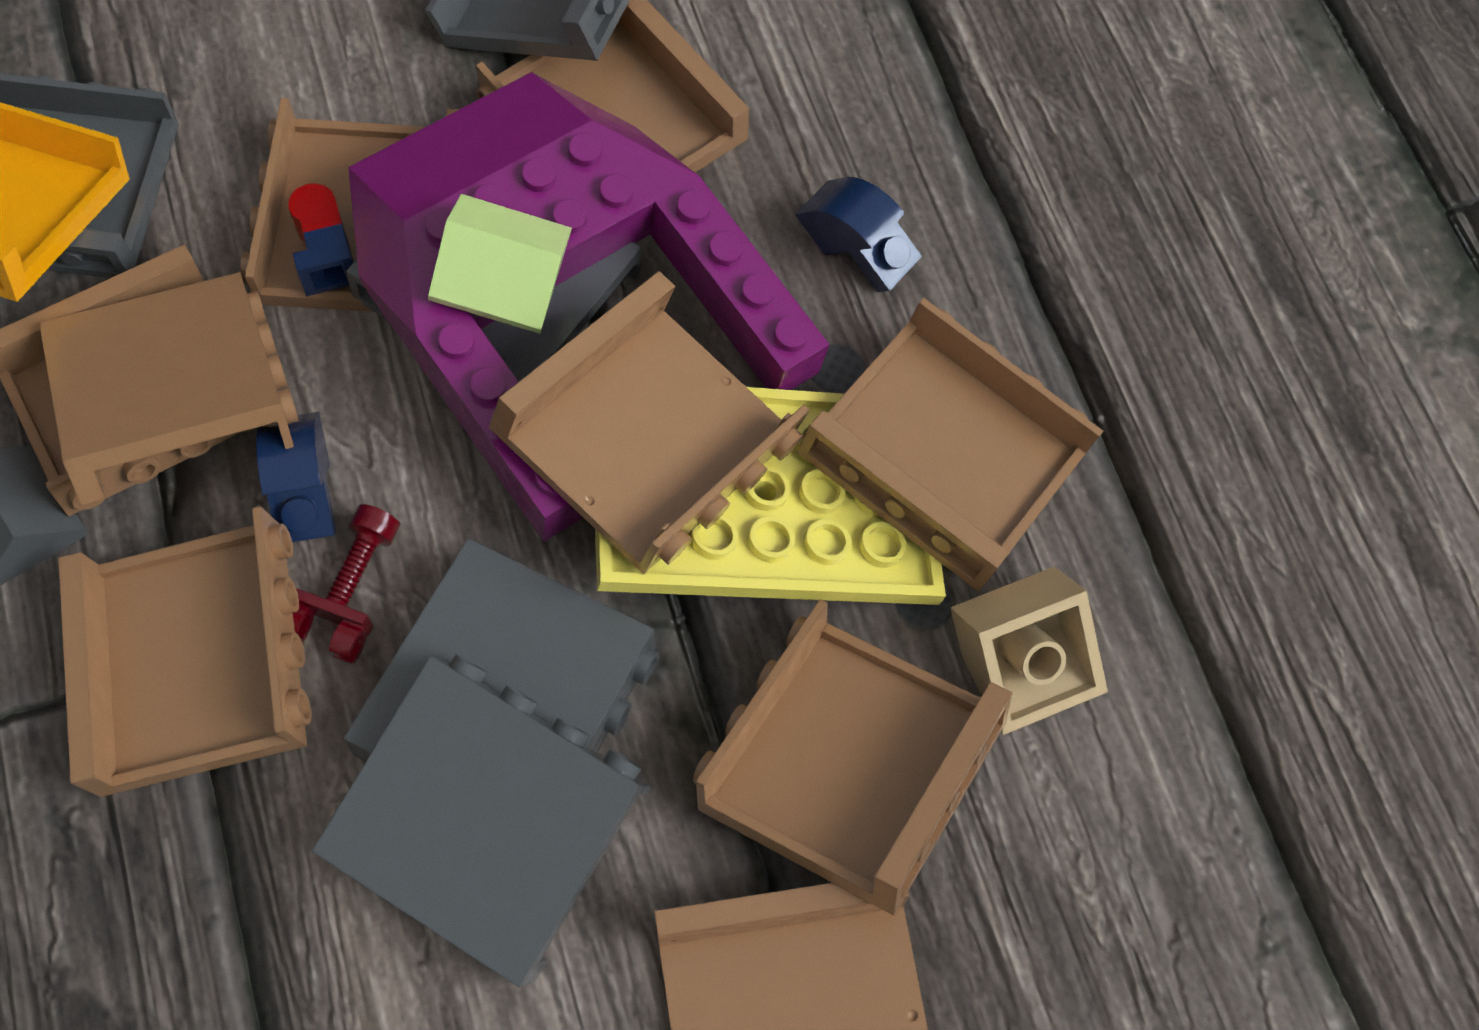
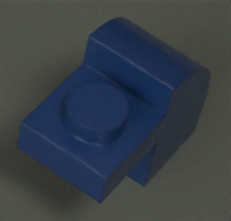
M843 177L827 181L795 214L825 255L849 252L877 292L890 291L922 257L897 222L905 214L904 211L888 194L863 179Z
M320 412L297 415L298 422L288 424L294 445L292 448L285 449L277 422L260 426L257 429L256 452L262 495H267L271 516L279 524L283 523L287 527L292 542L334 536L336 532L326 480V473L330 463Z

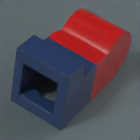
M318 183L305 184L298 187L288 200V209L300 239L307 246V250L292 253L306 297L350 286L346 271L354 261L337 201L332 190Z

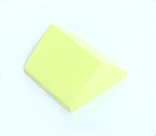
M461 194L446 220L428 300L540 334L572 228Z

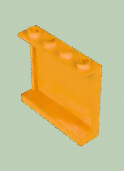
M0 102V297L18 302L130 180L118 137Z

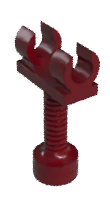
M358 505L349 523V529L356 535L355 540L348 551V555L345 557V561H343V565L340 567V571H338V576H336V581L333 582L328 596L322 598L296 588L299 598V609L297 612H293L295 632L299 635L302 642L312 627L314 616H318L339 624L333 633L329 645V651L334 652L333 657L351 664L355 663L364 648L366 637L370 635L374 626L367 614L347 607V604H349V599L352 598V594L355 592L354 589L357 588V584H359L375 549L379 545H391L400 527V522L394 516L371 505Z

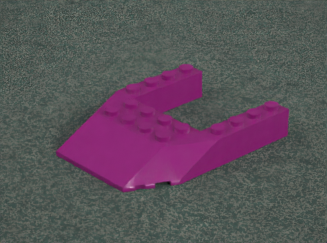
M532 72L348 167L360 282L543 542L578 522L583 517L489 428L499 397L519 382L481 330L496 320L428 300L446 220L461 194L571 227V234L555 286L631 242L636 243L650 235L765 388L792 390L817 375L821 369L830 344L702 178L635 126Z

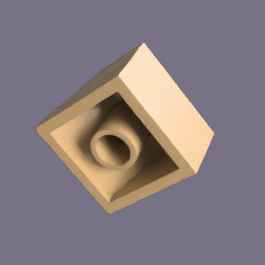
M1056 567L1046 569L950 607L962 658L981 696L990 682L1013 692L1007 721L1001 731L1003 735L1108 692L1087 591Z

